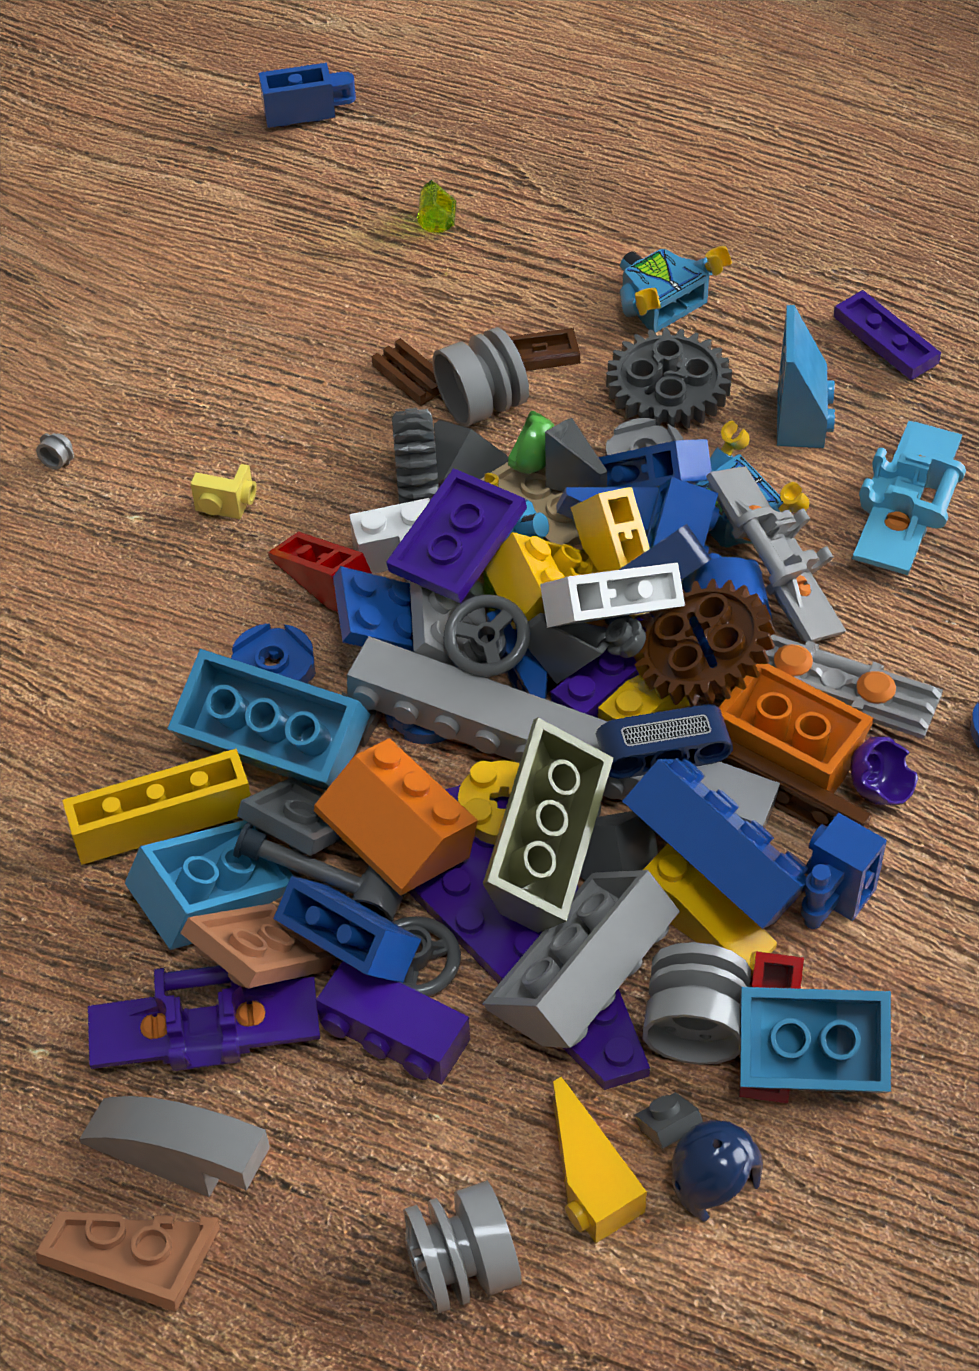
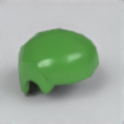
M530 411L509 455L508 466L524 474L535 473L546 466L545 431L554 427V423L543 415Z

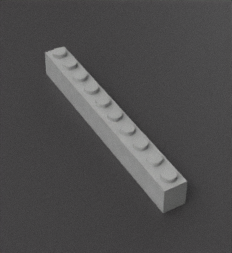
M368 636L347 674V697L358 700L367 710H377L395 717L404 724L418 725L434 731L443 738L462 741L475 746L484 753H495L517 763L521 761L533 720L537 717L598 750L600 748L595 733L602 724L607 722L496 681L471 675L454 666ZM722 762L696 766L705 775L701 782L709 790L716 792L720 789L737 803L739 808L735 813L749 823L755 820L766 828L775 805L780 783ZM644 775L623 779L608 776L603 796L610 799L623 800Z

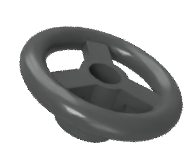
M497 595L475 596L462 602L450 614L444 629V646L449 658L461 670L480 677L500 675L515 667L524 657L530 642L529 623L523 611L509 599ZM496 608L502 610L491 622H484L478 626L461 622L469 613L477 609ZM514 621L517 629V641L513 650L501 660L500 657L505 653L507 646L503 630ZM490 634L495 636L490 642L481 641L484 635ZM457 637L470 639L476 657L488 662V664L477 663L465 657L458 647Z
M412 916L393 921L396 925L421 938L417 949L419 953L415 954L402 984L428 997L442 991L455 978L461 962L460 946L454 934L444 924L427 917ZM429 933L435 935L440 940L432 941ZM447 955V962L442 972L433 980L417 985L419 971L427 965L428 961Z

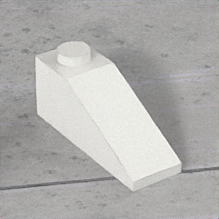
M678 563L569 576L540 584L547 628L685 606Z

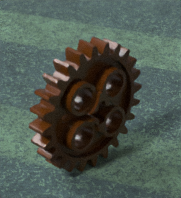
M711 579L705 589H701L698 581H694L691 592L686 593L683 590L685 606L651 611L649 613L652 620L640 621L642 629L646 633V640L642 649L634 655L637 662L634 665L649 690L655 689L660 699L670 695L674 705H678L686 696L691 707L697 704L701 696H705L709 705L713 704L715 694L719 692L726 699L731 698L730 687L734 685L745 690L747 687L743 678L746 675L758 678L760 674L756 664H768L770 660L766 651L775 647L771 635L775 634V629L771 622L772 619L766 605H762L757 593L750 595L746 585L736 590L732 580H728L721 589L718 587L715 579ZM693 616L697 617L718 664L715 668L709 666L689 623V619Z

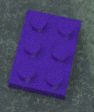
M453 468L386 561L388 571L461 604L527 509L525 498Z

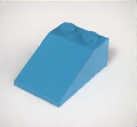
M787 305L777 389V446L824 448L826 432L834 431L835 409L828 408V404H833L835 382L827 380V363L795 305Z
M243 820L139 847L125 880V885L170 950L193 944L180 934L188 917L270 904L283 896L289 880L293 876L288 868L262 857L254 860L244 855H241L239 858L233 856L235 844L247 821Z
M741 987L740 1087L863 1093L891 1092V991Z

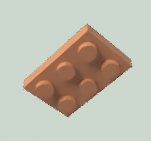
M272 903L188 917L180 933L195 945L194 948L198 954L207 959L214 960L228 972V977L234 983L245 988H253L329 971L336 959V956L274 920L277 907Z

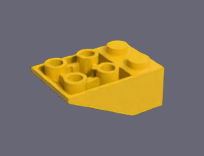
M514 532L504 541L485 568L497 596L504 597L515 603L523 611L528 621L539 613L545 614L540 584L569 576L599 573L587 553L583 550L573 548L567 544L560 545L545 541L537 536L530 537ZM604 619L584 622L597 626L608 625ZM512 621L510 624L513 629H516V625Z

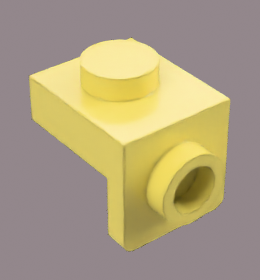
M244 464L240 465L234 480L196 472L190 483L195 511L204 512L209 515L241 519L247 504L251 505L256 496V482L252 481L250 466Z

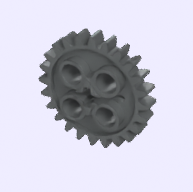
M664 328L662 335L659 336L651 329L648 331V338L646 339L635 334L634 344L623 341L622 351L614 350L613 360L608 361L606 387L609 388V399H615L616 409L626 408L625 417L627 419L639 415V418L655 419L657 426L664 422L675 428L676 422H681L687 429L690 428V420L693 418L703 424L705 423V413L715 417L717 415V406L724 407L726 396H730L732 369H729V358H722L721 347L711 349V339L701 343L698 342L699 333H694L689 338L684 337V329H680L676 335H671L669 329Z

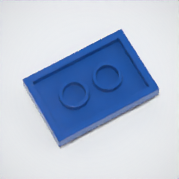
M340 566L333 576L342 642L363 647L368 636L414 652L410 583Z

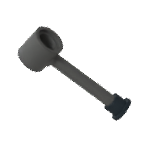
M247 822L242 828L235 844L234 857L239 858L241 855H244L254 860L262 857L354 894L352 898L354 901L389 921H393L405 894L400 896L370 866L367 867L361 877H358L268 841L267 835L253 830L251 823Z

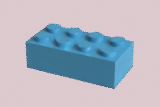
M200 649L167 729L185 743L217 754L237 749L241 762L288 778L293 777L302 783L327 790L354 757L371 714L358 700Z

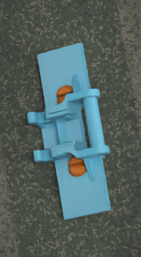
M908 421L891 463L885 458L886 449H877L872 461L874 476L872 479L866 478L859 492L861 507L870 515L853 553V560L901 574H909L921 541L926 534L927 526L931 528H942L945 526L948 519L947 508L955 487L965 476V466L961 462L954 460L962 440V434ZM925 489L937 490L932 503L921 500Z

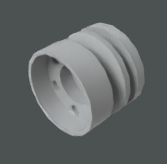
M495 327L484 331L483 335L477 334L472 336L468 345L461 341L434 351L432 358L433 371L438 389L448 411L461 426H470L491 417L493 408L498 412H504L509 410L510 406H519L527 402L529 383L524 364L515 344L501 328Z
M698 942L677 943L660 949L652 959L649 982V995L651 998L646 1004L643 1027V1040L649 1048L663 1057L682 1063L698 1065L720 1064L736 1058L741 1053V987H749L751 968L746 960L733 951L714 944Z
M488 1180L454 1192L456 1216L448 1218L437 1198L427 1201L431 1225H426L417 1205L403 1209L406 1223L405 1244L418 1285L429 1298L436 1314L450 1310L446 1285H452L460 1305L470 1303L469 1277L476 1275L487 1296L522 1284L513 1240L500 1203Z

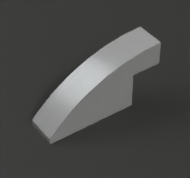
M138 1096L103 1098L79 1139L83 1145L207 1197L211 1196L219 1179L247 1191L270 1148L266 1130L208 1109L176 1101Z

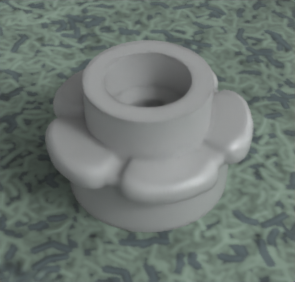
M45 433L40 437V444L36 448V453L40 461L47 467L57 470L64 464L69 465L70 461L74 458L72 444L64 435Z

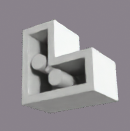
M429 498L349 514L353 548L364 554L372 574L388 571L386 561L430 501Z

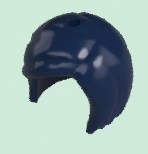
M709 1120L691 1127L678 1142L672 1158V1182L675 1193L688 1212L692 1213L702 1222L707 1221L710 1216L706 1209L714 1208L730 1201L743 1189L749 1176L753 1182L754 1189H758L760 1186L763 1160L757 1144L753 1142L746 1130L731 1122Z

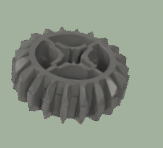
M417 408L397 411L392 417L399 504L425 498L431 500L439 489L432 414L428 409L417 410Z

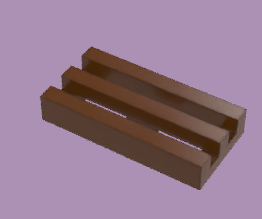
M574 328L509 336L521 356L526 371L580 364V351Z
M401 338L395 341V348L385 347L382 356L378 353L371 356L372 366L420 406L440 394L433 371V364ZM393 362L398 367H400L405 372L406 376L390 363ZM417 381V382H418L421 386H423L427 391L424 392V391H423L420 387H418L414 382Z

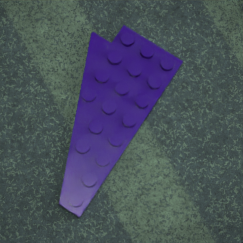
M461 785L445 789L458 801ZM501 796L494 799L497 802L498 808L506 809L509 797ZM474 836L470 858L408 891V893L436 921L449 928L458 943L499 984L542 932L537 933L499 914L483 885L495 845L483 842ZM619 988L615 992L616 996L613 1002L607 1008L600 1011L588 1025V1032L585 1037L571 1048H563L603 1090L650 1077L649 1063Z

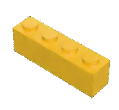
M233 749L63 799L62 802L81 865L137 849L143 845L163 841L240 818L237 814L241 800L250 797L251 793L237 749Z

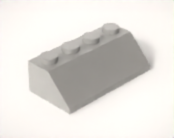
M649 870L592 873L576 891L567 921L543 931L482 1005L487 1011L541 1046L571 1048L585 1037L588 1032L587 1027L596 1015L613 1002L616 990L625 979L641 967L643 963L642 958L653 944L666 936L669 931V924L680 911Z

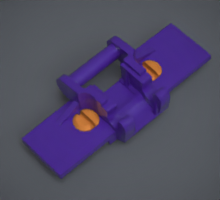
M220 965L166 972L165 968L154 969L155 997L88 1006L89 1064L91 1069L163 1060L164 1064L170 1063L173 1071L240 1063L241 1054L250 1053V1048L320 1039L314 977L290 979L253 988H245L234 983L228 977V972ZM231 983L230 988L222 989V992H218V1004L216 1006L183 1009L180 997L168 996V991Z

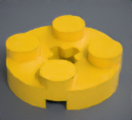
M503 760L493 762L480 761L471 767L470 774L463 780L459 788L458 802L478 820L474 836L479 840L495 845L506 809L498 808L497 802L494 799L501 796L510 797L520 763Z

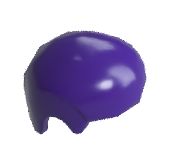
M870 737L854 751L850 765L852 783L859 795L870 803L882 805H902L912 797L918 781V774L906 765V756L909 754V751L895 743L890 737Z

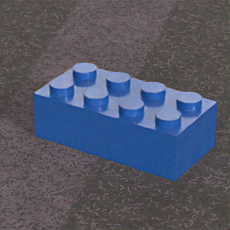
M677 758L658 759L622 802L762 929L776 923L805 891L804 887L807 877L804 874L809 870L808 867L791 852L787 851L784 854L777 851L770 844L774 837L755 820L749 823L735 813L739 808L737 803L720 789L716 792L709 790L701 782L705 775L687 759L682 761Z

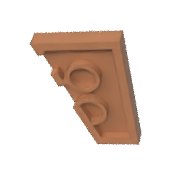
M59 1211L36 1251L38 1264L177 1312L220 1229L219 1218L201 1217L200 1222L174 1221L173 1216L154 1215L153 1220L124 1219L119 1213Z

